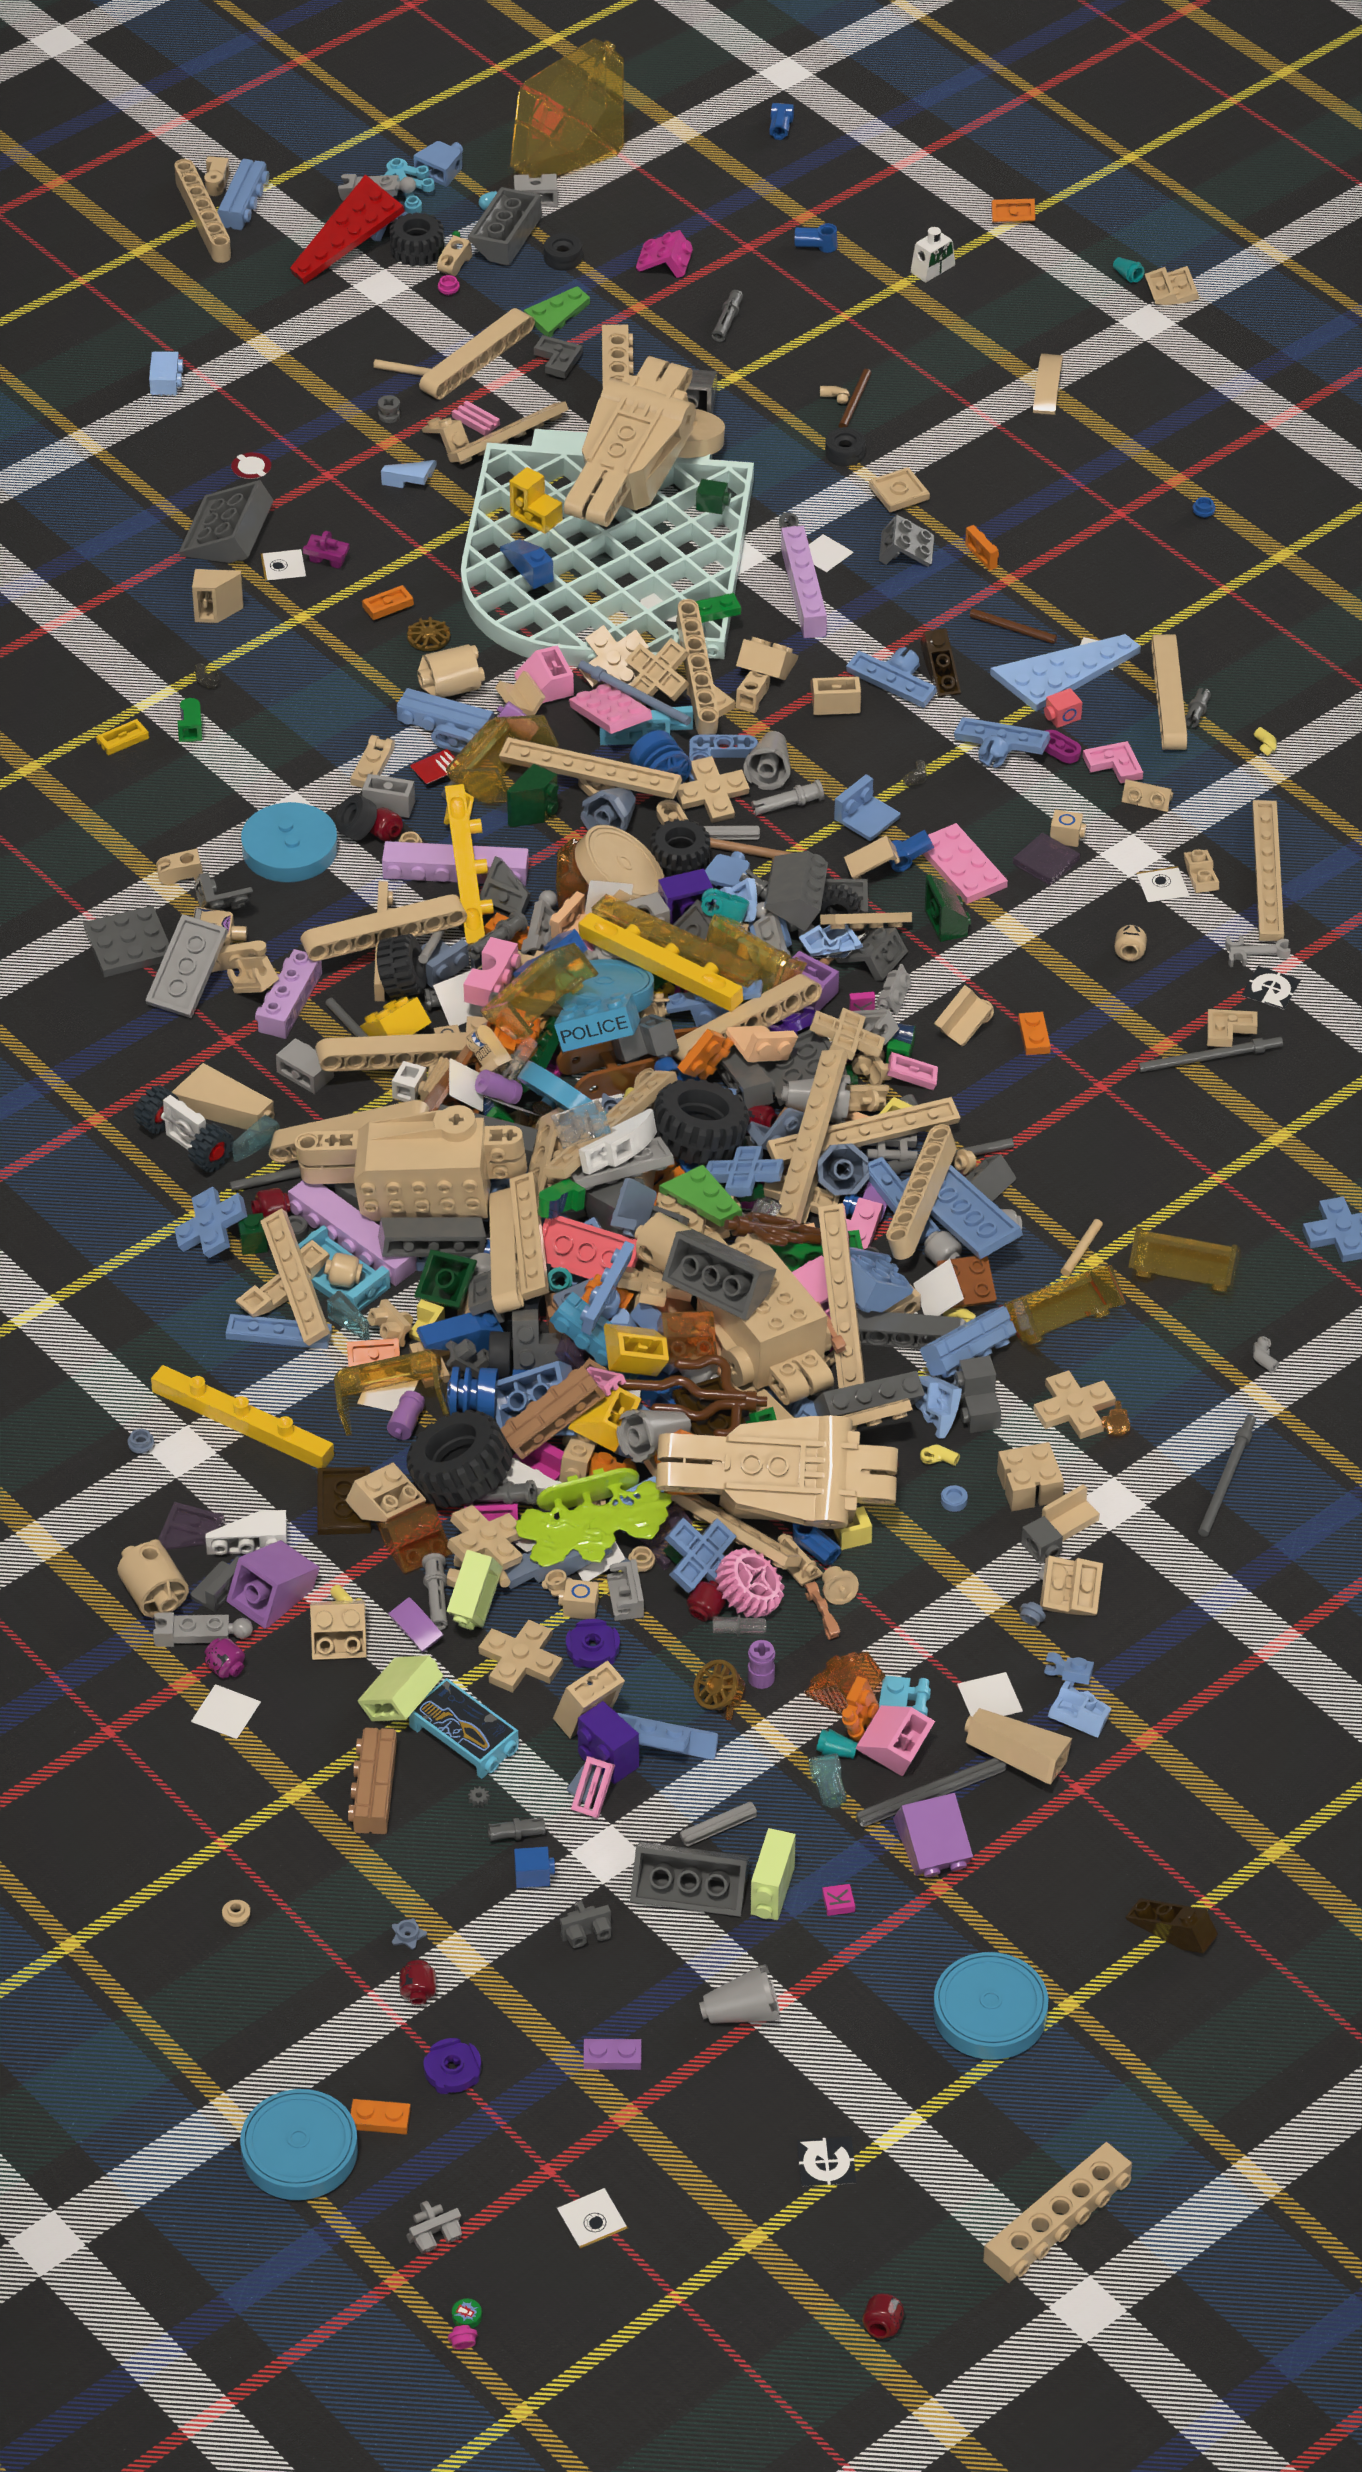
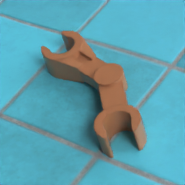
M828 1316L827 1327L831 1334L832 1347L836 1354H839L846 1350V1343L841 1335H837Z
M814 1581L804 1584L808 1593H805L808 1601L813 1600L817 1605L818 1611L822 1614L824 1630L828 1640L839 1637V1626L832 1614L829 1613L825 1598L820 1596L817 1583Z

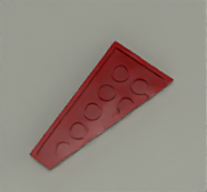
M365 174L290 267L291 273L305 285L405 212L403 205Z

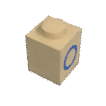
M1055 810L1051 823L1050 843L1078 847L1080 838H1085L1086 824L1082 823L1083 814Z
M567 1579L565 1590L560 1589L558 1602L560 1606H563V1617L596 1618L599 1602V1582Z

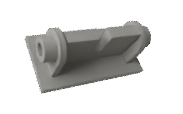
M900 964L898 970L888 973L883 986L884 990L881 991L877 999L879 1009L892 1008L895 1015H898L901 1005L904 1003L907 990L911 985V977L906 972L903 964Z

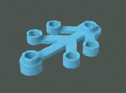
M394 158L387 163L385 175H399L400 181L407 177L405 174L414 175L418 178H413L416 182V188H420L425 192H431L435 189L434 180L428 178L429 168L427 166L411 167L407 165L405 160L400 158ZM413 192L409 194L404 193L406 198L405 211L411 214L415 212L421 213V200L414 196Z

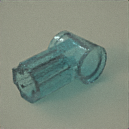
M838 1754L809 1758L811 1777L813 1782H817L823 1805L829 1808L839 1807L840 1804L846 1801V1793L841 1779V1765Z

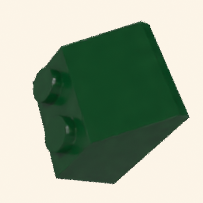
M533 764L507 790L508 826L518 827L545 823L552 815L556 814L559 808V786L557 785L556 773Z
M931 874L926 875L924 910L939 941L943 942L968 936V926L971 925V918L968 911L965 912L963 909L961 896L956 895L953 886Z
M430 1249L414 1297L419 1302L422 1299L442 1306L445 1312L461 1309L477 1261Z

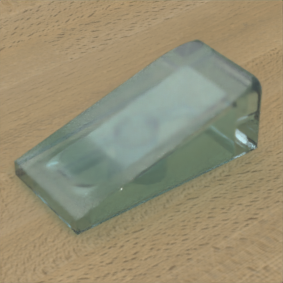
M267 1115L262 1116L233 1142L234 1161L238 1162L270 1146L274 1132L280 1129L279 1123Z
M337 1291L327 1300L328 1318L361 1339L369 1340V1322L341 1291Z

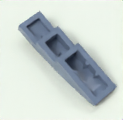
M611 1547L605 1549V1556L613 1552ZM572 1549L566 1555L564 1561L543 1567L538 1562L530 1559L531 1550L522 1554L521 1563L506 1569L505 1572L510 1579L508 1587L512 1589L533 1577L539 1583L545 1580L546 1575L552 1570H563L566 1576L593 1562L582 1559L578 1550Z

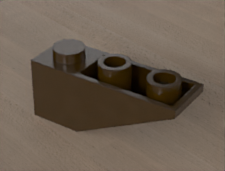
M947 628L924 631L920 643L927 670L933 685L936 686L937 696L961 694Z
M1140 1898L1125 1917L1127 1921L1181 1950L1204 1953L1218 1935L1207 1909Z

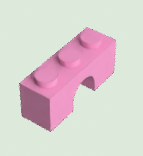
M490 937L482 951V970L472 968L463 984L464 1002L492 1009L493 1006L488 1004L490 993L497 992L503 994L504 986L511 981L512 972L520 965L521 955L518 954V943Z

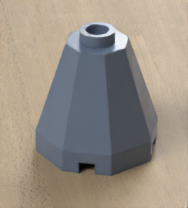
M619 787L600 790L583 801L582 807L584 806V811L581 812V820L588 831L597 825H609L626 831L635 808L636 798L629 789Z
M852 1143L829 1145L817 1161L818 1182L834 1196L856 1194L869 1179L868 1157ZM838 1164L841 1166L839 1173H837L838 1169L836 1168Z

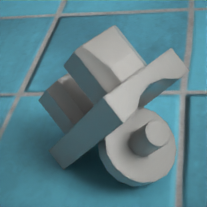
M428 2201L420 2203L422 2212L413 2215L416 2223L423 2220L425 2222L409 2228V2233L406 2235L409 2243L415 2242L419 2251L425 2254L437 2247L432 2234L438 2231L442 2232L446 2243H451L461 2238L462 2232L459 2224L461 2214L458 2208L435 2217V2215L443 2213L441 2204L431 2207Z

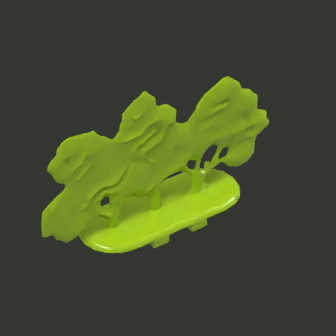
M603 1468L593 1470V1475L579 1479L577 1475L567 1477V1482L556 1484L543 1490L537 1497V1504L539 1508L551 1512L527 1509L522 1514L521 1519L516 1521L515 1528L519 1537L536 1540L537 1543L532 1547L529 1557L543 1567L564 1561L566 1555L572 1549L578 1550L582 1559L600 1563L605 1556V1549L610 1548L616 1540L613 1534L616 1530L621 1529L635 1538L652 1539L659 1531V1526L668 1517L666 1507L671 1504L672 1495L656 1489V1483L652 1481L642 1482L634 1492L626 1491L636 1486L639 1482V1474L636 1470L632 1468H619L604 1472ZM639 1493L641 1498L637 1499L634 1497V1494ZM622 1495L623 1498L628 1496L634 1501V1504L627 1505L623 1503L620 1496ZM612 1497V1499L604 1505H595L592 1503L594 1501ZM616 1499L618 1504L613 1506V1501ZM577 1506L574 1510H569V1509H568V1508ZM559 1512L560 1516L558 1520L554 1518V1514Z

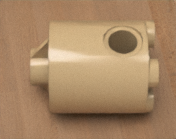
M468 644L423 655L417 671L421 688L428 694L442 698L480 689L481 681L485 680L483 668L478 667L477 659L479 656L476 646Z
M661 1212L656 1213L635 1231L637 1258L664 1272L676 1232L691 1230L692 1228Z
M155 1539L138 1546H128L122 1551L121 1555L123 1558L120 1560L117 1568L118 1575L145 1616L154 1618L155 1613L173 1612L181 1606L189 1592L188 1584L159 1540Z

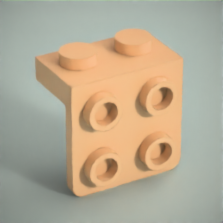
M576 891L570 899L568 898L564 902L563 907L552 915L549 922L552 939L560 933L576 929L579 934L578 923L588 915L585 914V894Z
M765 1026L728 1027L726 1030V1035L733 1040L734 1045L747 1062L788 1060L798 1038L794 1031L770 1032Z

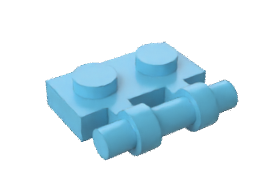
M883 1675L879 1708L881 1705L911 1707L907 1706L908 1700H914L916 1702L912 1708L927 1716L928 1708L926 1707V1702L930 1699L931 1694L929 1680L921 1678L918 1681V1686L910 1687L911 1678Z

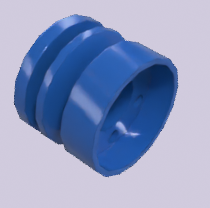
M655 730L642 736L634 744L629 754V762L632 765L681 775V784L689 777L692 769V762L678 746L672 736L663 730Z
M453 1367L447 1389V1406L450 1416L454 1412H460V1410H463V1413L465 1410H476L490 1415L496 1421L495 1384L499 1380L498 1368H480L478 1378L473 1379L471 1367H466L464 1379H461L460 1367Z

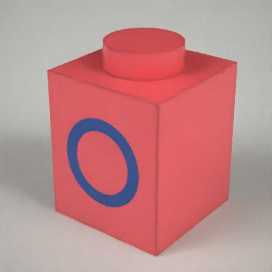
M1071 688L1046 697L1044 714L1056 728L1081 719L1082 701Z

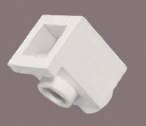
M403 1061L392 1080V1097L404 1102L417 1100L419 1085L421 1081L427 1080L426 1067Z

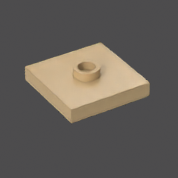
M909 467L869 480V487L889 512L930 499V493Z

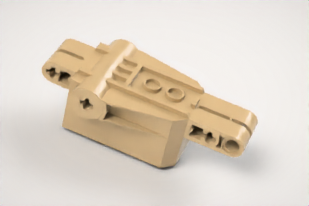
M649 356L637 376L625 374L622 381L610 378L606 382L582 448L585 466L566 497L563 508L564 514L608 527L620 506L638 510L652 503L694 429L693 423L696 415V406L694 403L688 402L686 392L692 380L691 368L674 363L670 364L668 361Z
M461 1105L450 1106L444 1110L373 1120L361 1126L359 1130L303 1132L294 1141L302 1180L308 1184L355 1183L360 1214L373 1221H380L381 1218L391 1217L488 1218L491 1179L514 1178L525 1174L528 1169L523 1135L520 1128L511 1125L485 1126L484 1118H475L470 1108Z
M717 1232L706 1235L727 1245ZM747 1238L730 1245L729 1247L777 1269L769 1294L748 1320L739 1318L697 1297V1317L715 1353L729 1362L733 1384L741 1387L751 1382L757 1390L769 1386L785 1405L832 1387L834 1385L833 1374L824 1362V1353L832 1347L831 1334L827 1327L828 1315L768 1243Z
M828 1415L740 1424L726 1437L665 1433L658 1436L657 1460L661 1461V1463L657 1464L656 1489L669 1492L720 1495L719 1504L736 1518L779 1520L817 1528L838 1529L847 1527L848 1523H852L857 1510V1503H896L897 1478L892 1475L897 1474L898 1449L887 1446L859 1445L860 1432L852 1431V1419Z

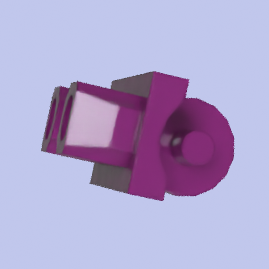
M324 531L322 536L311 534L307 545L303 547V554L309 555L311 562L319 563L323 559H327L330 561L331 567L340 568L350 549L349 543L332 539L331 532Z

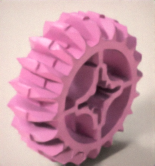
M746 1548L736 1549L726 1555L716 1570L717 1577L715 1581L719 1583L717 1590L723 1592L722 1599L728 1600L729 1607L734 1606L737 1614L743 1612L746 1618L752 1616L756 1619L769 1615L779 1606L778 1604L784 1596L782 1590L785 1586L781 1583L783 1577L776 1573L778 1568L770 1564L771 1559L765 1560L763 1553L756 1554L754 1549L749 1551Z

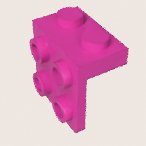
M680 230L673 233L668 232L657 239H649L643 245L636 269L640 272L666 262L676 278L684 276L693 251L692 245L686 240Z

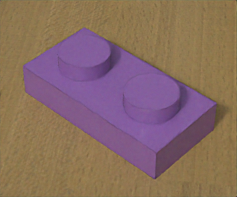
M584 2039V2069L641 2070V2039Z

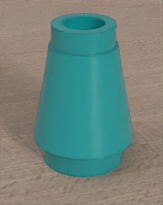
M1121 257L1115 259L1113 268L1129 282H1139L1143 278L1144 268L1140 262Z
M556 1267L547 1275L548 1286L554 1292L558 1293L568 1289L572 1284L571 1273L563 1267ZM557 1279H565V1284L563 1286L556 1285Z
M822 1729L816 1750L822 1752V1755L854 1758L855 1748L858 1743L831 1729L829 1731Z

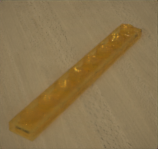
M605 894L591 907L593 914L624 929L630 924L636 925L641 932L640 937L665 948L669 943L675 944L680 951L679 956L702 967L708 962L714 963L719 969V975L748 988L763 974L761 966L608 894Z

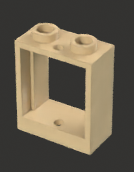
M606 1661L566 1687L553 1719L567 1736L572 1738L578 1731V1717L601 1701H604L610 1708H613L625 1680L609 1661Z

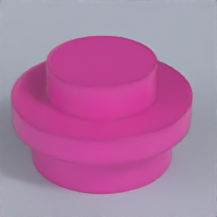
M452 275L443 276L438 283V290L443 294L452 295L459 290V282Z
M469 2325L457 2326L452 2329L453 2332L448 2334V2341L452 2343V2348L457 2350L473 2347L476 2344L475 2339L478 2337L477 2330L470 2329Z

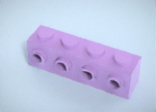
M296 949L293 950L289 958L285 959L281 973L277 974L279 980L274 983L271 991H267L262 1007H258L255 1020L258 1021V1032L284 1039L287 1038L322 974L321 960L312 961L306 952Z

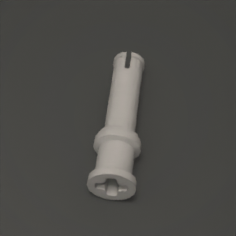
M817 779L812 784L805 786L796 785L792 791L752 801L751 805L752 809H755L753 811L755 816L793 804L803 806L808 801L815 799L824 800V791L820 780Z
M431 1553L422 1558V1566L425 1568L423 1583L428 1588L430 1619L439 1630H443L446 1628V1625L448 1626L444 1587L447 1584V1576L444 1574L446 1559L442 1554Z

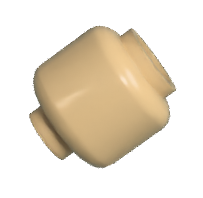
M336 1253L332 1260L327 1259L324 1274L329 1275L328 1281L331 1285L352 1288L355 1283L359 1284L363 1264L359 1263V1258L356 1256Z

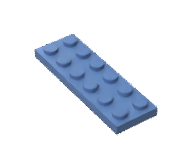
M950 1165L930 1213L939 1223L979 1259L990 1255L992 1252L1023 1235L1018 1224ZM909 1178L902 1181L905 1186L907 1185Z

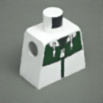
M938 227L929 228L928 236L915 244L911 273L925 283L955 266L953 241L941 233Z

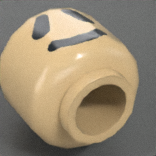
M1126 925L1122 927L1115 937L1114 947L1118 957L1126 961L1140 959L1146 950V934L1138 926Z

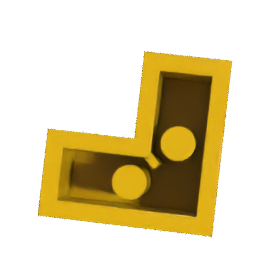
M526 467L509 480L510 515L544 534L563 520L562 502L545 494L544 475Z

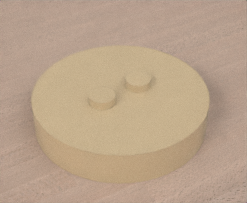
M696 409L693 423L694 429L677 458H696L711 455L722 449L724 445V422L709 412Z
M597 825L592 827L575 847L577 866L588 884L591 880L633 884L632 895L619 889L609 900L610 903L618 905L628 902L630 898L634 900L658 892V879L664 878L663 871L653 854L629 833L613 826ZM640 908L637 911H643L646 908Z

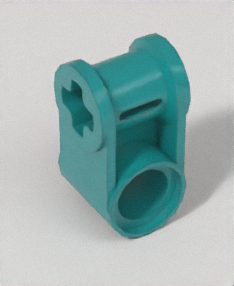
M710 888L702 895L701 907L702 911L708 916L723 920L734 926H741L750 903L743 897ZM712 899L716 900V902H714L713 905H709V902H711Z

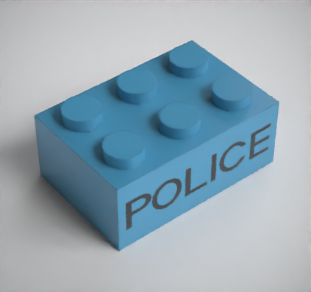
M617 992L608 999L593 998L584 1005L578 1006L574 1003L563 1007L554 1024L562 1052L634 1035L639 1025L640 1017L633 994Z

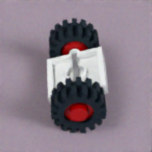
M152 1086L151 1090L145 1091V1096L142 1095L140 1097L142 1100L137 1102L136 1106L138 1108L134 1109V1114H136L134 1116L135 1122L149 1132L156 1134L159 1131L163 1132L166 1127V1135L186 1148L189 1152L188 1158L206 1172H213L214 1169H219V1164L223 1165L225 1163V1158L230 1157L228 1153L233 1151L234 1148L231 1146L234 1144L233 1135L218 1124L206 1125V1121L200 1113H195L183 1101H178L179 1098L164 1086Z

